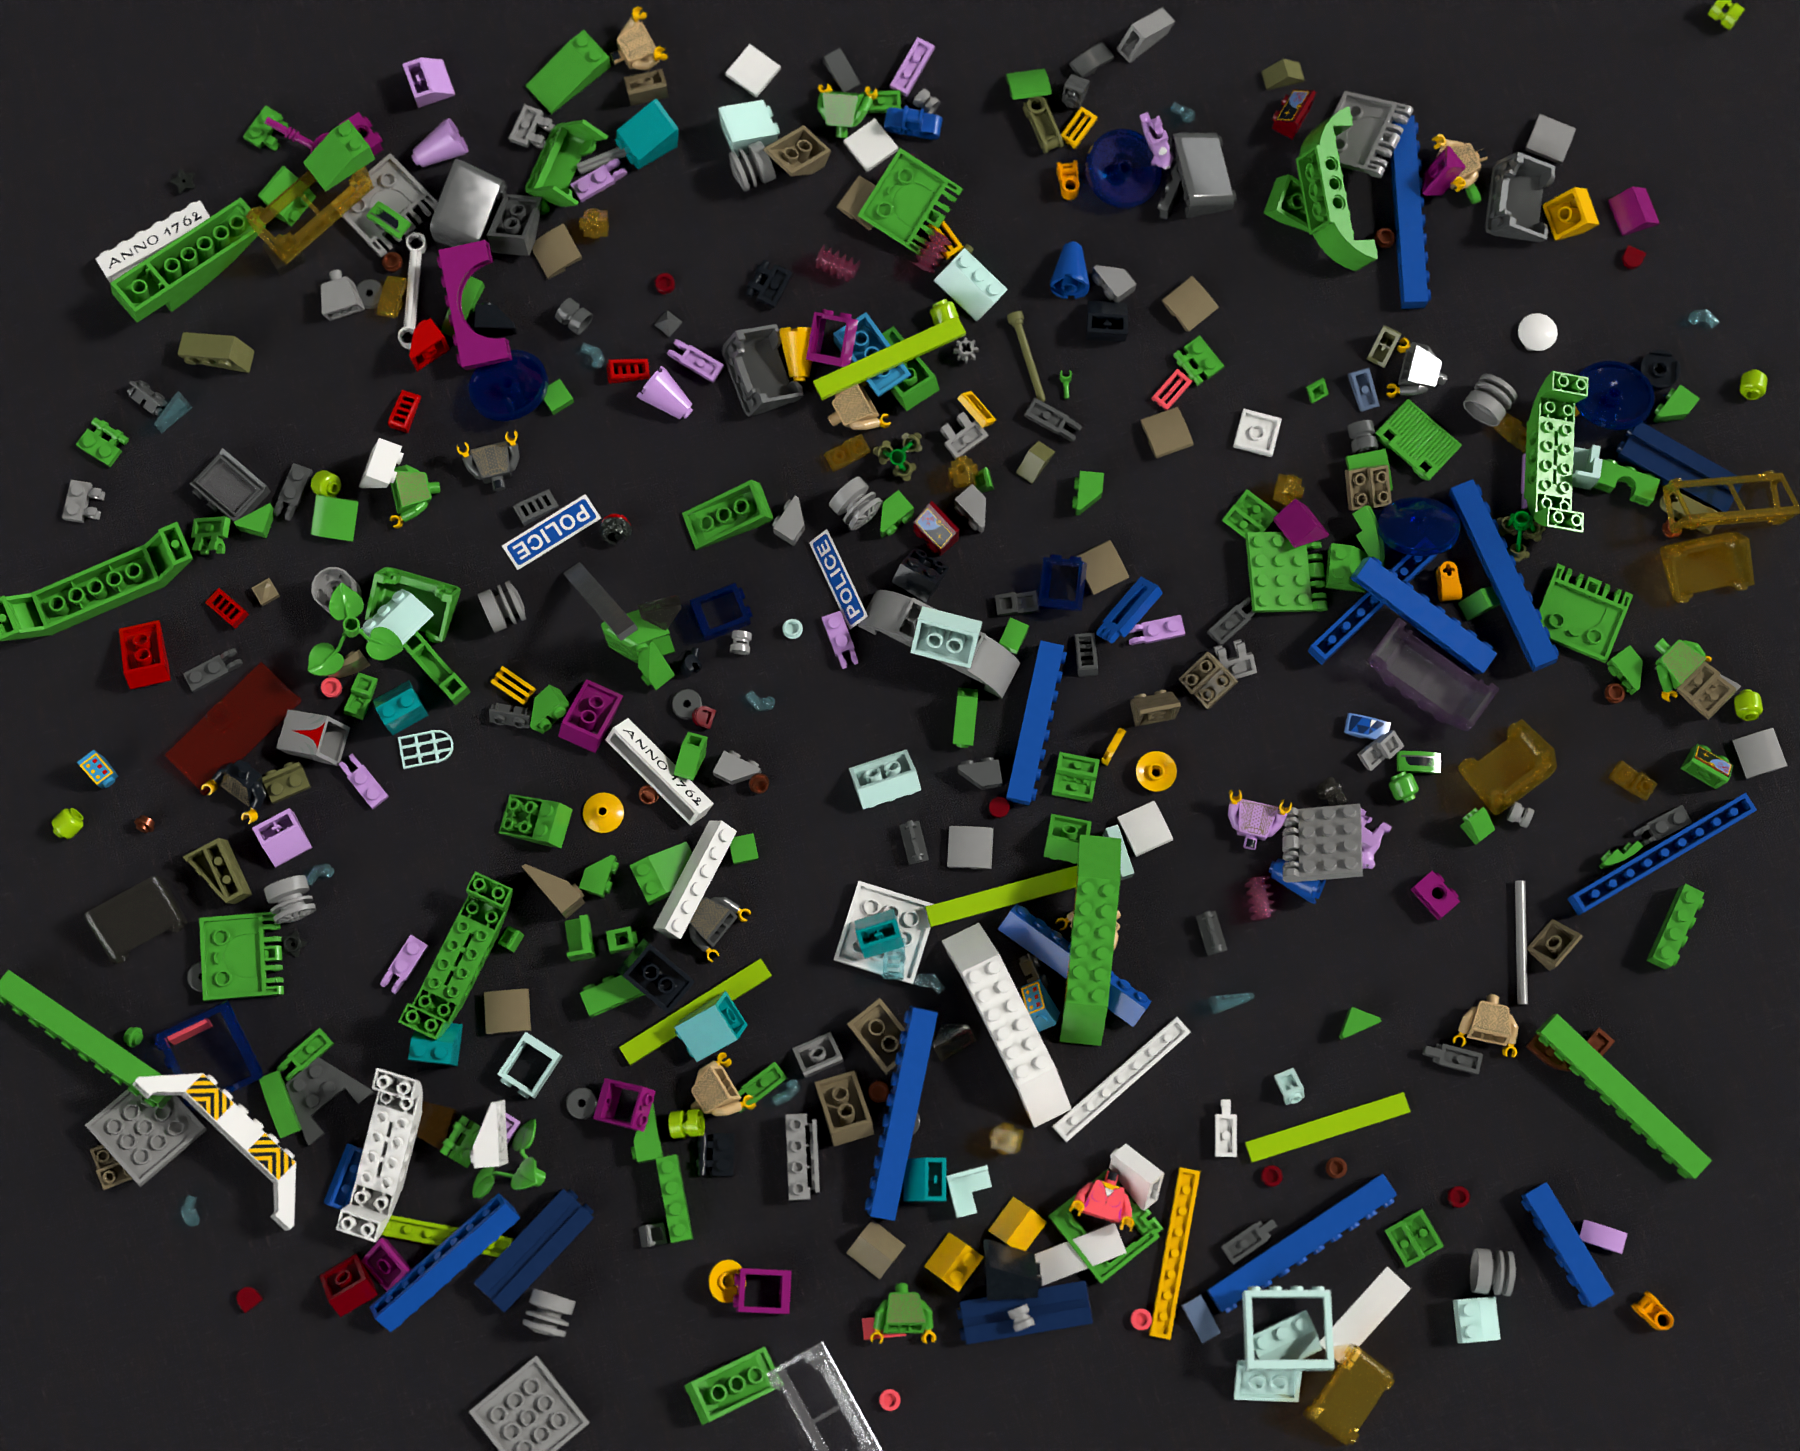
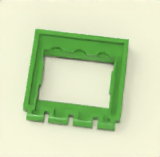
M1107 1169L1096 1179L1104 1181L1106 1172L1109 1170ZM1117 1180L1116 1186L1121 1187L1120 1181ZM1126 1189L1124 1193L1129 1197L1134 1226L1143 1237L1125 1248L1127 1253L1118 1256L1112 1262L1107 1260L1092 1266L1072 1240L1087 1234L1069 1211L1076 1195L1048 1216L1100 1284L1160 1237L1158 1233L1163 1229L1155 1217L1149 1221L1146 1219L1151 1214L1150 1210L1147 1208L1143 1211L1137 1203L1134 1204L1133 1198Z

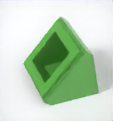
M987 467L972 475L975 487L981 493L994 490Z
M508 926L498 944L514 953L524 934Z

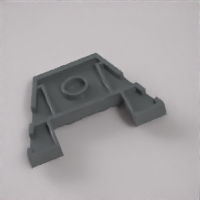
M319 1057L285 1084L305 1140L309 1146L325 1134L312 1116L339 1093L346 1089L359 1105L374 1093L370 1088Z

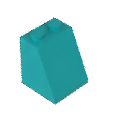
M656 98L617 130L615 141L621 150L625 149L628 161L632 165L634 164L637 169H640L677 147L679 128Z
M409 680L373 700L376 711L392 735L429 716Z
M724 991L682 1018L674 1028L678 1038L683 1040L687 1046L689 1055L698 1062L738 1040L748 1024L728 993Z
M451 1023L446 1032L437 1040L415 1030L410 1042L408 1060L458 1066L463 1024Z

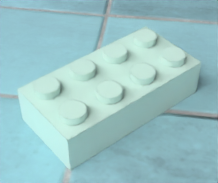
M1117 824L1105 829L1103 837L1121 838L1120 881L1131 878L1134 875V870L1119 826Z

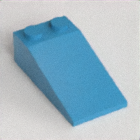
M867 312L856 318L858 325L851 364L890 346ZM846 325L833 333L834 343L840 351H842ZM901 364L865 382L879 397L910 377L911 373L904 364Z

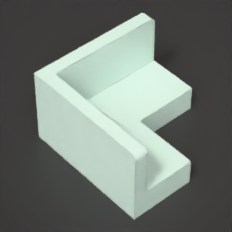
M1592 445L1590 449L1574 447L1573 487L1591 490L1600 479L1603 459H1599L1601 446Z
M987 1165L946 1176L956 1218L977 1213L972 1192L992 1187Z

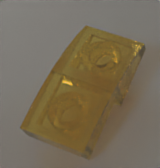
M387 276L379 299L377 315L397 317L403 304L401 298L407 287L406 278Z
M1506 412L1500 424L1495 426L1494 429L1509 443L1523 453H1526L1527 429L1522 426L1521 421Z
M862 434L844 441L843 445L825 452L824 456L832 471L835 472L867 455L871 450Z
M1619 761L1608 777L1619 786L1645 801L1648 800L1657 786V783L1643 772H1637L1624 761Z

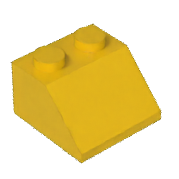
M1574 187L1542 205L1556 241L1585 233L1600 225L1587 189Z
M949 1232L924 1267L955 1291L959 1292L984 1257Z

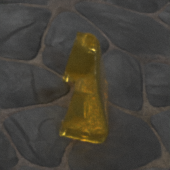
M1725 532L1660 547V555L1673 600L1678 603L1690 601L1689 599L1693 597V593L1726 586H1731L1735 590H1746L1748 586L1755 585L1750 541L1748 537L1738 532Z
M1523 719L1510 725L1507 730V740L1478 762L1475 758H1466L1458 766L1460 774L1494 815L1502 813L1513 805L1515 801L1517 802L1549 778L1557 768L1554 748Z
M1349 1344L1344 1351L1346 1359L1341 1358L1340 1364L1318 1397H1315L1313 1400L1316 1404L1312 1403L1302 1414L1344 1445L1354 1444L1359 1437L1357 1431L1385 1389L1388 1391L1395 1382L1392 1379L1394 1376L1392 1372L1355 1344Z

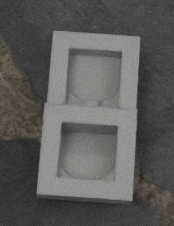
M1391 730L1371 742L1357 755L1365 768L1372 771L1385 758H1392L1404 745L1396 732Z

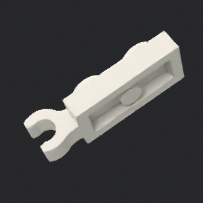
M1222 1099L1220 1104L1221 1114H1215V1157H1237V1114H1230L1231 1099Z

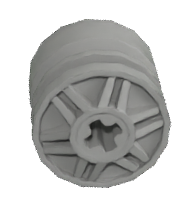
M761 140L748 145L749 155H746L742 148L738 149L739 158L734 151L729 153L733 175L744 191L750 190L748 180L754 188L757 187L756 177H759L763 184L776 179L769 155L763 151L765 147Z
M1483 374L1475 384V390L1471 391L1464 400L1463 406L1476 420L1495 427L1504 418L1505 410L1510 409L1512 403L1517 399V393L1512 386L1501 378L1492 374Z
M860 477L853 478L846 483L829 503V506L837 515L846 513L843 521L849 523L851 530H856L869 522L883 504L880 498H875V492L866 494L869 486Z
M328 567L321 570L312 582L311 593L314 600L329 614L330 598L334 590L341 583H344L362 598L359 584L345 570L338 567Z
M510 581L505 582L508 589L506 592H503L500 584L497 585L499 593L497 596L490 589L477 594L494 633L507 628L505 618L509 617L514 625L517 624L514 617L517 613L521 621L526 620L523 602L517 589L514 588Z
M305 875L285 878L264 888L268 903H278L270 909L272 914H276L273 917L275 924L298 921L317 910L315 904L311 903L313 901L312 896H302L310 890Z
M1475 1248L1470 1265L1472 1293L1488 1294L1492 1285L1495 1295H1500L1502 1292L1503 1296H1510L1516 1277L1513 1252L1505 1251L1503 1255L1501 1250H1497L1493 1259L1490 1249Z
M533 1289L529 1302L537 1306V1310H526L525 1314L534 1316V1320L524 1319L522 1324L528 1326L532 1331L544 1335L565 1337L566 1331L558 1329L559 1324L569 1326V1323L561 1319L562 1314L572 1315L576 1301Z

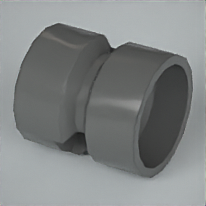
M572 298L566 299L560 305L555 315V319L563 325L568 324V328L577 335L585 331L593 318L591 312L583 307L579 308V304Z
M1372 420L1357 421L1348 425L1349 438L1353 439L1351 448L1354 455L1378 450L1377 439L1375 436H1372L1375 433Z

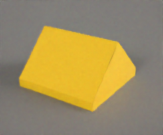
M1012 1197L988 1231L1006 1245L1026 1251L1047 1222L1030 1207Z

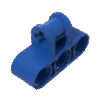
M905 106L904 109L888 108L884 130L896 134L935 140L940 137L943 119L935 114L924 113L923 108L921 110L911 109L908 106Z

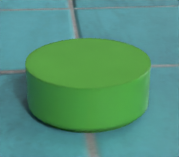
M1473 183L1466 188V193L1470 202L1476 204L1481 202V197Z

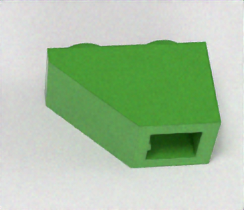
M1680 384L1676 390L1672 388L1665 398L1668 401L1665 405L1660 403L1654 411L1656 416L1652 421L1659 423L1683 420L1700 398Z
M1080 471L1079 477H1075L1074 489H1078L1077 496H1073L1072 508H1076L1075 515L1082 514L1101 498L1104 473Z
M899 490L883 502L880 527L882 538L886 535H892L898 529V525L902 522L905 524L913 518L914 507Z
M1629 645L1606 664L1608 665L1609 672L1620 680V684L1625 691L1633 695L1640 689L1643 661L1631 645Z
M548 685L535 697L530 727L533 730L543 734L570 709L571 705L560 689Z
M691 732L687 733L681 745L675 766V776L694 780L706 756L708 737Z
M1484 807L1479 811L1477 808H1474L1462 818L1464 823L1460 825L1475 845L1495 830Z
M610 855L585 868L579 889L582 892L602 898L605 897L606 893L609 894L612 887V882H610L611 876L616 874L619 863L616 862L617 858L614 855Z

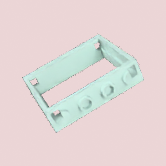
M1252 1286L1242 1293L1245 1371H1332L1335 1368L1331 1290H1325L1323 1286H1314L1312 1290H1303L1302 1286L1290 1287V1290H1282L1280 1286L1269 1287V1290H1261L1260 1287ZM1252 1298H1323L1326 1360H1254Z

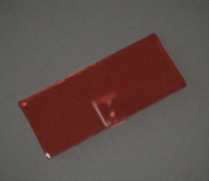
M260 662L234 689L210 709L165 756L196 786L202 795H206L211 790L210 787L207 786L203 790L201 787L207 781L212 780V776L219 767L225 763H235L237 760H242L286 717L288 709L293 710L302 702L301 698L297 697Z

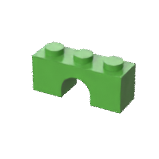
M1603 459L1600 479L1593 488L1611 493L1617 482H1625L1631 488L1629 500L1648 507L1654 500L1660 479L1655 478L1650 473H1640L1633 467L1618 465L1614 460Z

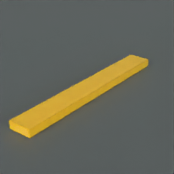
M1181 1167L1178 1170L1149 1336L1171 1340L1200 1171Z

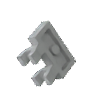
M524 104L509 136L510 142L527 148L532 143L534 146L543 149L546 143L544 141L545 138L535 134L538 126L545 131L551 132L554 127L552 119L543 117L542 110Z
M964 412L959 414L956 419L960 426L964 428L963 430L955 434L948 423L941 427L942 430H940L942 435L948 439L944 445L956 460L989 436L976 420L971 423Z
M71 480L62 518L66 521L84 523L85 517L99 520L101 512L97 511L95 507H88L90 498L104 501L105 492H101L102 489L92 488L93 485L90 482Z
M1241 639L1233 641L1237 656L1227 659L1226 650L1222 645L1214 647L1218 661L1236 679L1257 673L1253 653H1246L1245 643Z

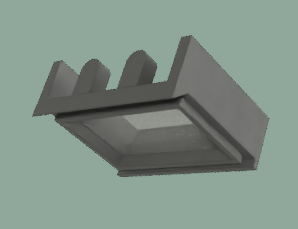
M223 448L192 483L190 482V485L194 488L192 492L199 499L204 497L208 501L207 505L214 512L219 510L223 514L222 516L230 518V525L234 521L252 513L271 492L266 484Z

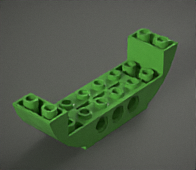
M1348 106L1317 125L1308 134L1301 147L1300 155L1296 158L1309 234L1314 236L1319 246L1331 259L1345 268L1358 271L1377 260L1378 257L1374 240H1354V231L1350 220L1347 193L1344 188L1343 173L1339 161L1340 156L1336 145V136L1353 126V118Z
M1552 371L1540 387L1529 421L1527 422L1524 499L1527 501L1528 509L1533 519L1538 524L1545 527L1583 533L1584 513L1572 511L1575 403L1588 397L1589 377Z
M474 872L466 888L468 896L413 1004L407 1003L398 1021L399 1023L435 1040L439 1039L446 1032L460 1009H462L499 936L498 934L510 905L512 888L478 872Z

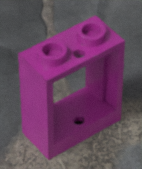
M822 309V313L814 312L806 360L841 367L851 364L858 320L852 319V314L840 312V315L837 316L833 315L834 311ZM826 319L846 323L841 357L821 354Z
M605 1078L593 1119L644 1132L656 1091L643 1086ZM622 1089L639 1093L631 1122L614 1119Z
M738 1269V1273L734 1274V1286H737V1294L733 1295V1307H736V1312L789 1314L791 1271ZM746 1274L780 1276L779 1308L744 1307Z

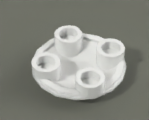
M1540 313L1530 314L1518 326L1519 339L1526 350L1543 351L1555 343L1557 327L1547 315Z

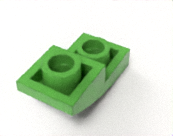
M1637 840L1633 844L1627 843L1620 851L1618 849L1613 852L1609 850L1600 858L1603 862L1599 867L1603 869L1619 864L1638 852L1643 845Z

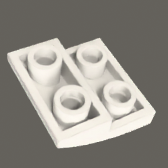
M1155 801L1117 817L1136 857L1173 841L1169 828Z

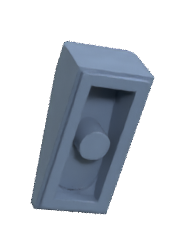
M1365 368L1348 373L1360 412L1380 406L1370 369Z
M1201 1295L1181 1305L1202 1343L1221 1333Z

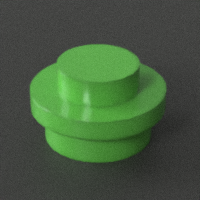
M139 1027L128 1028L124 1035V1042L131 1048L139 1045L143 1039L142 1029Z

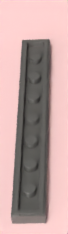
M580 562L563 573L620 641L637 631L638 628Z

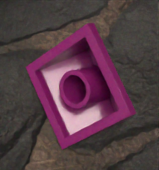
M1447 145L1424 172V195H1443L1451 186V182L1466 168L1450 146Z
M1632 186L1608 201L1622 236L1660 224L1646 188Z
M1296 498L1273 519L1294 548L1329 536L1308 506Z
M385 1238L378 1240L361 1260L386 1291L412 1270Z

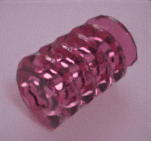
M932 228L935 235L928 234L931 242H923L927 248H920L919 250L923 255L915 256L919 262L911 263L926 272L935 273L932 265H940L936 259H943L944 257L940 252L947 253L948 250L944 245L951 246L952 243L949 241V238Z
M824 245L818 254L816 268L820 269L823 266L824 272L830 270V275L832 276L837 273V278L841 279L844 277L845 282L853 279L861 261L859 260L856 264H853V257L846 261L847 254L840 258V251L837 250L833 255L832 247L825 251Z
M1270 876L1253 877L1247 879L1249 882L1245 884V888L1251 889L1246 892V895L1252 897L1247 902L1254 905L1249 908V912L1256 913L1250 917L1253 921L1274 918V916H1271V913L1275 912L1276 909L1269 908L1274 901L1268 900V897L1273 895V893L1266 892V889L1270 888L1271 884H1265V881L1270 879Z

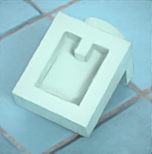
M1294 1068L1274 1075L1286 1105L1298 1103L1305 1097L1304 1087Z

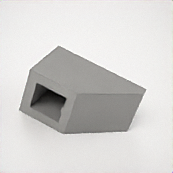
M1099 265L1093 267L1092 279L1098 286H1102L1106 297L1110 301L1120 302L1135 291L1136 283L1125 269Z
M971 484L955 498L954 509L960 516L964 515L969 520L968 524L973 530H978L982 533L985 528L986 497Z
M796 495L792 500L789 499L783 508L785 510L782 516L778 515L772 524L774 526V534L793 546L805 530L799 497Z
M730 750L729 753L723 751L713 770V775L733 785L761 773V768L758 767V763L750 759L748 761L740 759L741 755Z

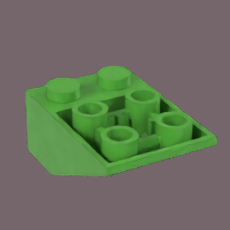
M510 794L499 833L545 846L562 848L573 809L559 802Z

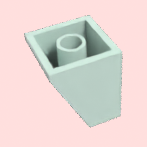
M764 100L718 108L721 127L731 151H734L737 156H739L738 149L742 148L745 154L749 153L748 145L761 140L764 147L778 140V134H780L778 125L772 122L771 117H773L771 108L769 105H765Z

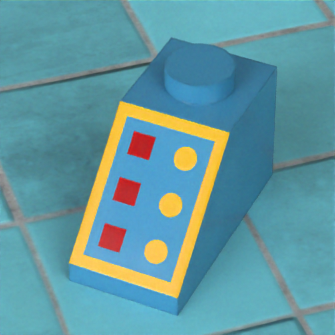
M92 750L77 762L101 789L111 786L118 777L107 760L95 750Z
M1040 979L1022 986L1021 991L1025 1007L1037 1031L1040 1032L1056 1025L1060 1012Z

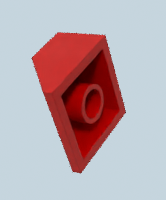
M431 318L421 321L413 332L409 357L418 372L450 350L444 335Z

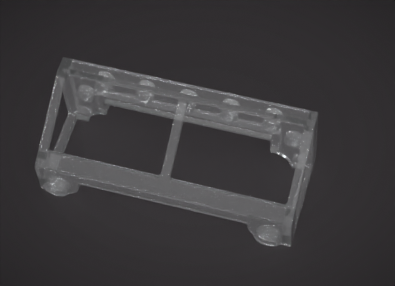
M823 1342L767 1373L772 1388L783 1391L815 1451H829L815 1423L839 1409L844 1413L860 1443V1446L857 1447L859 1451H882ZM803 1357L806 1363L811 1364L815 1370L820 1369L839 1404L815 1419L811 1418L785 1370L786 1367Z

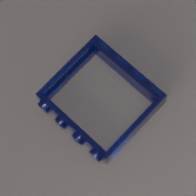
M228 1000L168 1027L155 1035L157 1038L155 1039L159 1051L163 1050L166 1056L164 1062L169 1070L172 1069L174 1075H183L166 1037L221 1012L251 1074L223 1089L231 1093L264 1076ZM182 1096L185 1105L187 1107L190 1106L192 1111L195 1110V1108Z

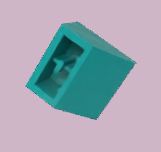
M894 909L854 921L859 945L865 959L905 947Z
M908 1158L904 1174L903 1201L946 1202V1158Z

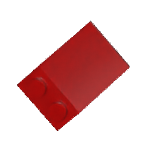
M157 620L120 628L123 672L129 688L135 689L171 681L160 621Z

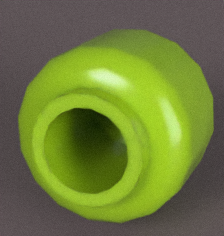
M944 299L932 304L933 308H931L930 314L935 325L955 316L959 318L952 301Z
M1753 369L1741 376L1740 392L1745 398L1757 400L1766 393L1767 376L1763 372Z
M321 470L313 476L311 489L315 494L335 497L341 490V480L337 475Z
M1750 689L1742 690L1734 698L1736 715L1744 721L1756 720L1763 712L1761 696L1757 692H1753Z
M74 808L61 810L52 820L54 834L59 838H73L83 828V816Z

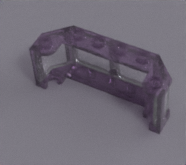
M1398 617L1367 661L1383 678L1384 683L1399 689L1400 694L1405 698H1411L1416 701L1417 706L1422 710H1428L1433 713L1436 720L1441 723L1445 722L1460 730L1469 731L1499 691V688L1492 683L1487 686L1483 683V680L1480 679L1478 681L1412 635L1413 631L1404 628L1406 622Z

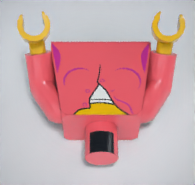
M1112 1171L1106 1172L1104 1181L1096 1179L1094 1182H1089L1077 1192L1074 1202L1069 1208L1070 1212L1073 1208H1076L1079 1212L1077 1216L1084 1213L1115 1224L1121 1222L1120 1230H1123L1124 1225L1130 1227V1231H1132L1134 1225L1129 1197L1124 1193V1188L1116 1186L1119 1174Z

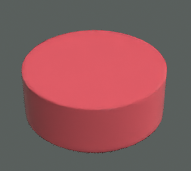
M328 677L321 683V691L327 698H336L342 692V684L338 679Z
M1137 1309L1131 1314L1130 1321L1135 1329L1145 1330L1150 1327L1152 1316L1146 1309Z
M893 1389L884 1390L879 1397V1403L884 1410L893 1411L900 1405V1395Z

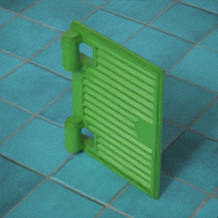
M1409 399L1375 432L1377 441L1387 449H1392L1413 467V472L1423 480L1428 481L1462 446L1461 443ZM1387 430L1395 436L1391 441L1384 436ZM1424 461L1432 467L1428 472L1420 467Z

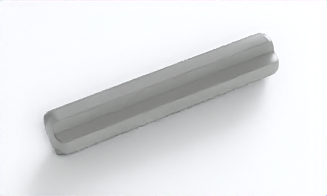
M614 148L578 163V172L584 174L606 165L616 158H623L627 153L625 149Z

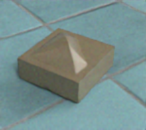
M270 578L252 587L262 606L280 597Z

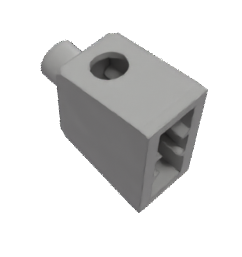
M340 270L331 271L329 273L331 281L321 285L322 315L331 321L365 310L354 282L348 277H342Z

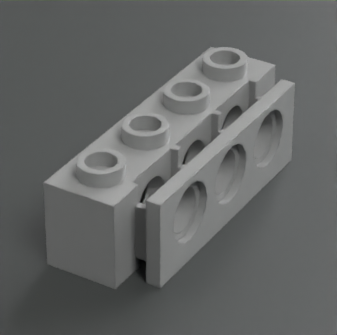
M787 1114L786 1138L789 1201L811 1200L810 1190L820 1193L817 1120L815 1119L812 1120V1123H807V1114ZM806 1127L810 1129V1145L806 1144ZM806 1148H810L811 1166H807ZM807 1169H811L812 1187H808Z

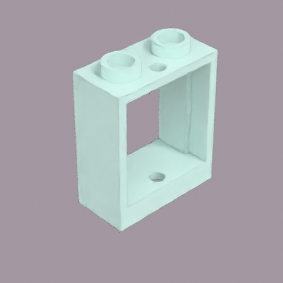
M525 1032L498 1072V1075L502 1077L500 1081L508 1087H511L513 1084L519 1088L517 1093L528 1099L531 1096L535 1099L562 1058V1055ZM527 1044L552 1059L532 1090L507 1075Z

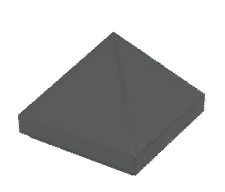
M667 310L654 325L671 337L682 324V321Z

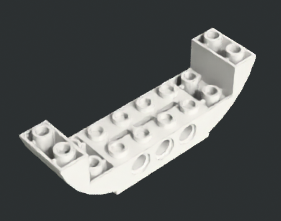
M380 1068L376 1069L372 1089L378 1090L350 1204L341 1209L336 1227L338 1231L373 1242H377L384 1231L403 1189L422 1115L423 1102L422 1086L418 1080Z

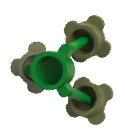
M918 432L914 434L904 433L902 435V449L893 450L890 442L887 440L883 441L879 447L873 448V453L878 456L879 463L886 464L890 460L896 465V468L893 470L894 476H899L906 482L911 480V474L916 470V465L906 461L907 455L905 452H920L922 450V445L920 444L921 434Z
M1518 511L1510 516L1497 519L1499 535H1517V542L1510 546V550H1507L1508 554L1514 557L1515 562H1520L1522 559L1530 556V553L1526 551V547L1521 544L1522 536L1524 539H1533L1535 542H1539L1542 539V532L1546 529L1545 526L1533 521V516L1525 511Z

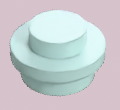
M789 619L783 624V634L787 638L796 639L801 636L803 627L800 621Z

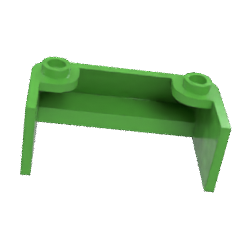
M585 120L555 125L546 140L527 182L525 191L534 197H542L545 201L560 207L578 205L579 202L572 196V190L568 188L577 169V164L582 156L591 154L595 150L596 141L607 140L608 136Z
M659 603L627 613L638 629L621 641L605 622L601 624L608 646L637 664L639 652L646 650L651 640H653L663 656L675 652Z

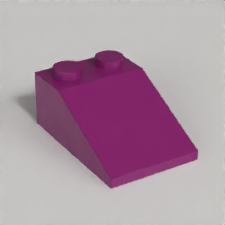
M586 679L561 723L558 737L596 753L621 703L623 695Z

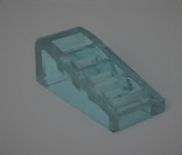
M178 391L154 425L163 433L191 410L192 406Z
M905 947L889 951L901 952V956L888 955V952L884 953L883 979L904 980ZM888 960H900V964L888 963ZM888 968H900V972L888 971Z
M1253 993L1219 995L1209 997L1208 1001L1213 1013L1218 1014L1249 1002L1255 996Z

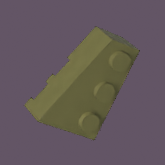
M183 332L177 355L183 358L185 363L191 365L202 364L249 373L255 351L235 336Z
M217 838L183 856L225 903L236 904L252 896L228 840Z

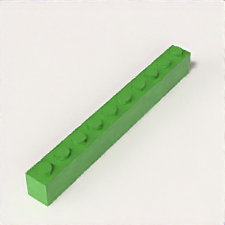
M10 970L0 979V1003L3 1005L10 1004L13 1006L12 1010L21 1017L23 1014L29 1017L28 1021L37 1028L39 1026L45 1028L44 1032L52 1039L56 1037L61 1039V1044L70 1051L74 1048L79 1052L77 1055L86 1062L89 1060L94 1062L96 1069L102 1073L106 1071L112 1075L111 1079L119 1085L124 1083L129 1086L127 1090L138 1097L140 1094L145 1097L132 1085L138 1077L163 1076ZM151 1095L144 1101L153 1108L158 1106L163 1109L173 1095Z
M1552 1014L1536 1031L1540 1036L1538 1038L1539 1041L1546 1047L1550 1046L1555 1051L1554 1055L1559 1060H1565L1570 1065L1569 1069L1575 1075H1581L1586 1080L1584 1083L1593 1091L1597 1090L1601 1094L1600 1099L1607 1105L1611 1104L1617 1109L1615 1113L1621 1119H1627L1632 1124L1630 1127L1637 1134L1640 1135L1642 1133L1647 1138L1646 1142L1653 1149L1658 1148L1663 1153L1661 1155L1662 1158L1669 1164L1673 1163L1678 1168L1677 1172L1685 1179H1696L1712 1160L1558 1014Z

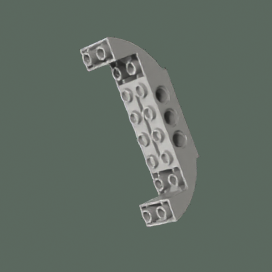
M877 590L866 609L868 617L862 620L858 627L874 635L880 631L912 648L922 606L935 608L915 598H910L896 592ZM981 631L971 668L937 660L985 684V691L1001 699L1020 665L1018 659L1011 652Z

